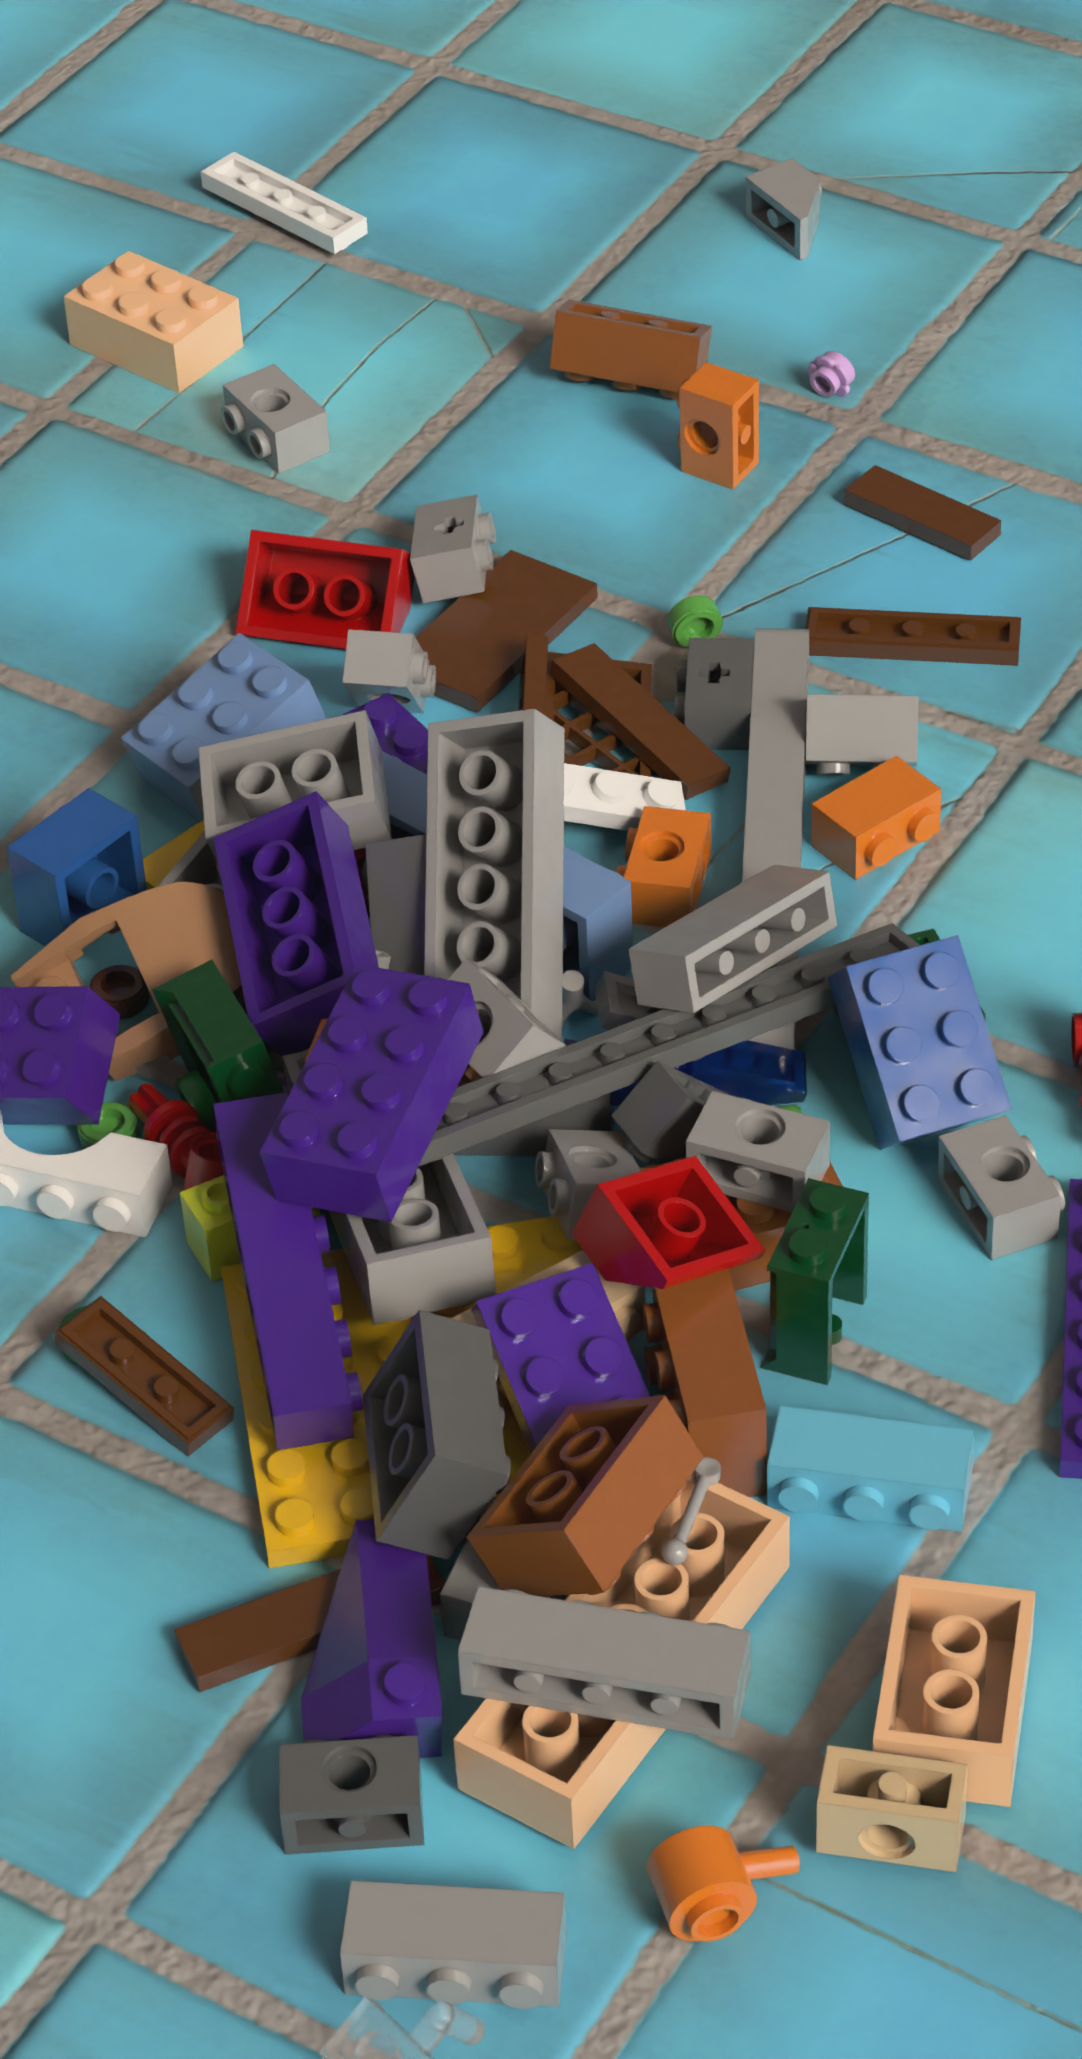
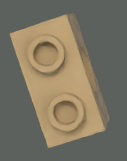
M827 1745L817 1798L816 1852L957 1872L966 1815L968 1764Z

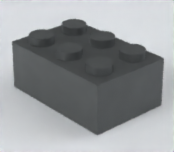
M418 1310L363 1393L376 1541L449 1560L463 1538L468 1536L479 1522L482 1511L494 1494H500L506 1487L511 1472V1460L509 1456L505 1455L502 1432L505 1413L503 1407L499 1406L496 1384L499 1366L498 1361L493 1358L489 1329Z

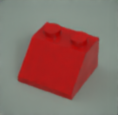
M696 1156L597 1184L571 1232L605 1281L665 1289L760 1259L766 1251Z

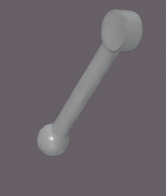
M703 1458L694 1470L696 1484L674 1538L666 1541L662 1547V1557L670 1565H680L687 1559L688 1549L685 1544L709 1486L718 1483L721 1478L720 1462L714 1458Z

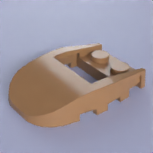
M175 882L140 892L103 907L76 920L10 975L12 981L17 987L84 986L74 964L77 959L84 955L82 949L107 932L112 935L121 930L159 1013L116 1037L109 1074L115 1081L139 1073L137 1066L166 1055L169 1060H172L179 1056L180 1052L152 989L212 959L243 1010L246 1007L225 896L218 890L193 882Z

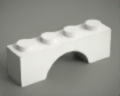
M0 1110V1206H9L44 1214L55 1219H66L93 1225L113 1232L146 1237L173 1188L166 1144L111 1132L96 1144L74 1153L62 1155L37 1154L20 1148L5 1135Z

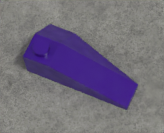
M374 1519L356 1520L301 1697L303 1742L314 1739L325 1741L370 1739L378 1735H393L396 1737L418 1735L420 1758L442 1757V1709L426 1554L376 1541Z

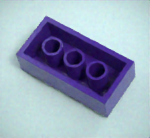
M317 791L213 838L248 1018L259 1036L281 1057L310 1048L321 1020L329 1018L356 964L379 968L349 827Z
M360 964L355 965L259 1152L276 1200L392 1222L483 1034L470 983Z

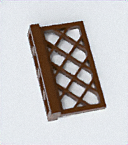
M527 634L520 671L518 711L536 709L565 728L564 741L570 740L581 751L570 757L564 753V763L584 766L595 760L610 771L651 777V768L550 675L552 660L565 654L548 652V637ZM614 660L652 695V664ZM570 704L582 715L569 721L557 710ZM596 725L609 736L596 742L583 731ZM623 746L636 757L623 763L611 754L610 751Z

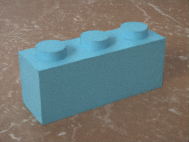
M780 1405L767 1463V1506L788 1509L797 1513L811 1512L849 1517L859 1521H880L918 1526L926 1530L940 1529L962 1532L973 1470L974 1430Z

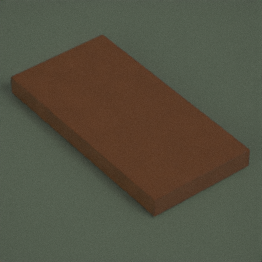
M510 550L493 566V570L486 572L484 592L460 596L416 637L423 651L428 654L429 665H435L436 667L434 695L478 713L520 673L527 634L548 637L549 645L598 598L597 583Z

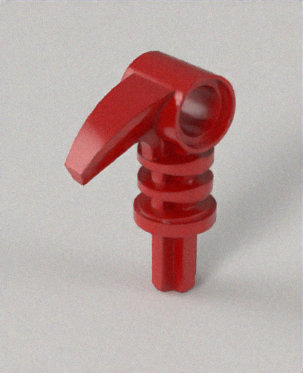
M150 1083L139 1085L138 1091L129 1096V1107L145 1123L143 1139L167 1145L171 1168L179 1176L185 1178L183 1191L222 1176L223 1169L216 1133L208 1129L203 1121L198 1118V1112L186 1101H168Z

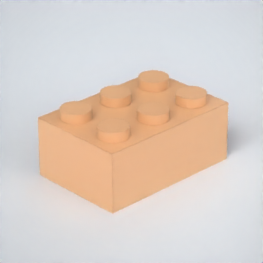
M127 251L119 256L116 260L63 296L70 345L179 394L243 347L238 297L131 251Z
M899 1575L873 1735V1751L968 1764L966 1802L1011 1807L1032 1648L1036 1591Z

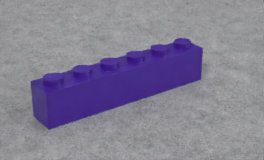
M287 1092L213 1104L217 1144L277 1451L354 1438L352 1412L363 1410L358 1373L346 1374L343 1358L352 1357L348 1324L346 1319L334 1320L332 1305L341 1304L335 1266L324 1268L321 1257L322 1253L330 1252L325 1216L313 1217L312 1209L309 1206L276 1200L259 1153L288 1098Z

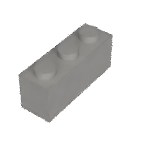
M351 1881L340 1949L345 1994L362 1995L372 2000H388L393 1997L433 1999L436 2002L447 2005H456L469 2001L502 2003L517 2009H530L536 2006L559 2007L567 1938L565 1894L560 1892Z

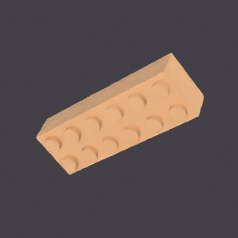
M693 1471L687 1479L685 1490L671 1501L654 1524L655 1529L652 1535L638 1546L621 1569V1576L616 1584L605 1591V1593L597 1595L572 1594L565 1601L581 1600L596 1606L632 1612L648 1611L663 1617L706 1624L721 1623L731 1628L743 1629L790 1567V1516L720 1483L711 1485L707 1489L685 1544L688 1549L687 1559L680 1565H670L663 1559L661 1551L666 1541L674 1538L696 1484ZM485 1699L453 1739L458 1790L575 1849L666 1729Z

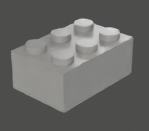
M366 710L198 747L205 838L217 863L214 837L315 791L348 825L353 850L365 848V843L392 839L383 754Z

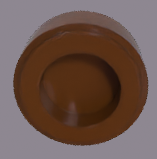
M127 965L110 966L99 971L90 981L89 988L119 1012L120 1019L137 1015L148 1004V987L140 970Z

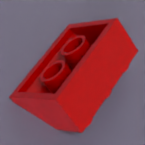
M251 530L235 634L241 633L247 637L346 650L348 629L400 633L410 611L415 574L410 561L411 553L398 548Z

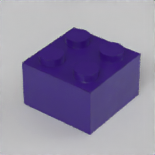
M88 986L0 987V1110L3 1125H99L120 1013Z

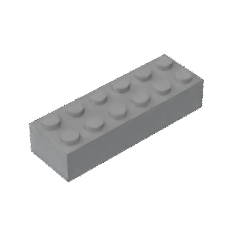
M536 709L428 723L424 976L448 980L465 958L499 978L562 1041L565 728Z
M309 1050L282 1056L288 1096L305 1065V1058ZM453 1153L440 1160L418 1166L392 1222L328 1210L373 1325L389 1321L406 1320L415 1316L418 1310L433 1312L451 1307H464L478 1300L496 1295L491 1236Z

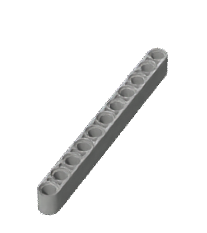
M755 628L742 883L772 865L801 868L809 629ZM798 950L766 970L798 959ZM796 1022L755 1036L748 1041L735 1044V1053L794 1054Z

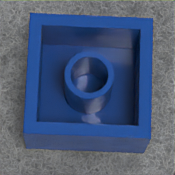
M87 788L67 804L61 806L56 812L7 846L20 931L43 946L48 945L79 918L147 890L137 816L90 788Z

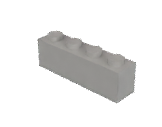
M772 865L629 948L637 1004L695 1013L837 927L830 872Z
M478 1586L458 1649L461 1694L734 1740L751 1675L750 1631L731 1628L721 1623L706 1624L663 1617L654 1612H632L596 1606L581 1600L565 1601L529 1595L514 1589L498 1590Z

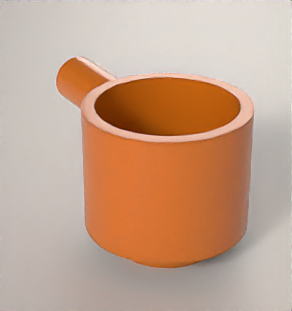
M706 1825L685 1829L660 1843L649 1856L646 1871L673 1935L685 1941L708 1942L729 1936L752 1914L757 1904V1894L751 1880L797 1874L800 1861L794 1846L738 1852L733 1838L727 1830L717 1826Z

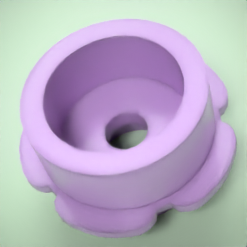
M828 351L821 356H817L815 361H811L808 365L810 384L821 396L831 397L835 394L839 397H845L850 392L849 385L855 379V370L851 362L844 355L835 351Z

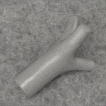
M569 970L563 974L562 1027L568 1016L576 1010H583L598 1015L597 1003L589 1000L584 995V977L576 970Z

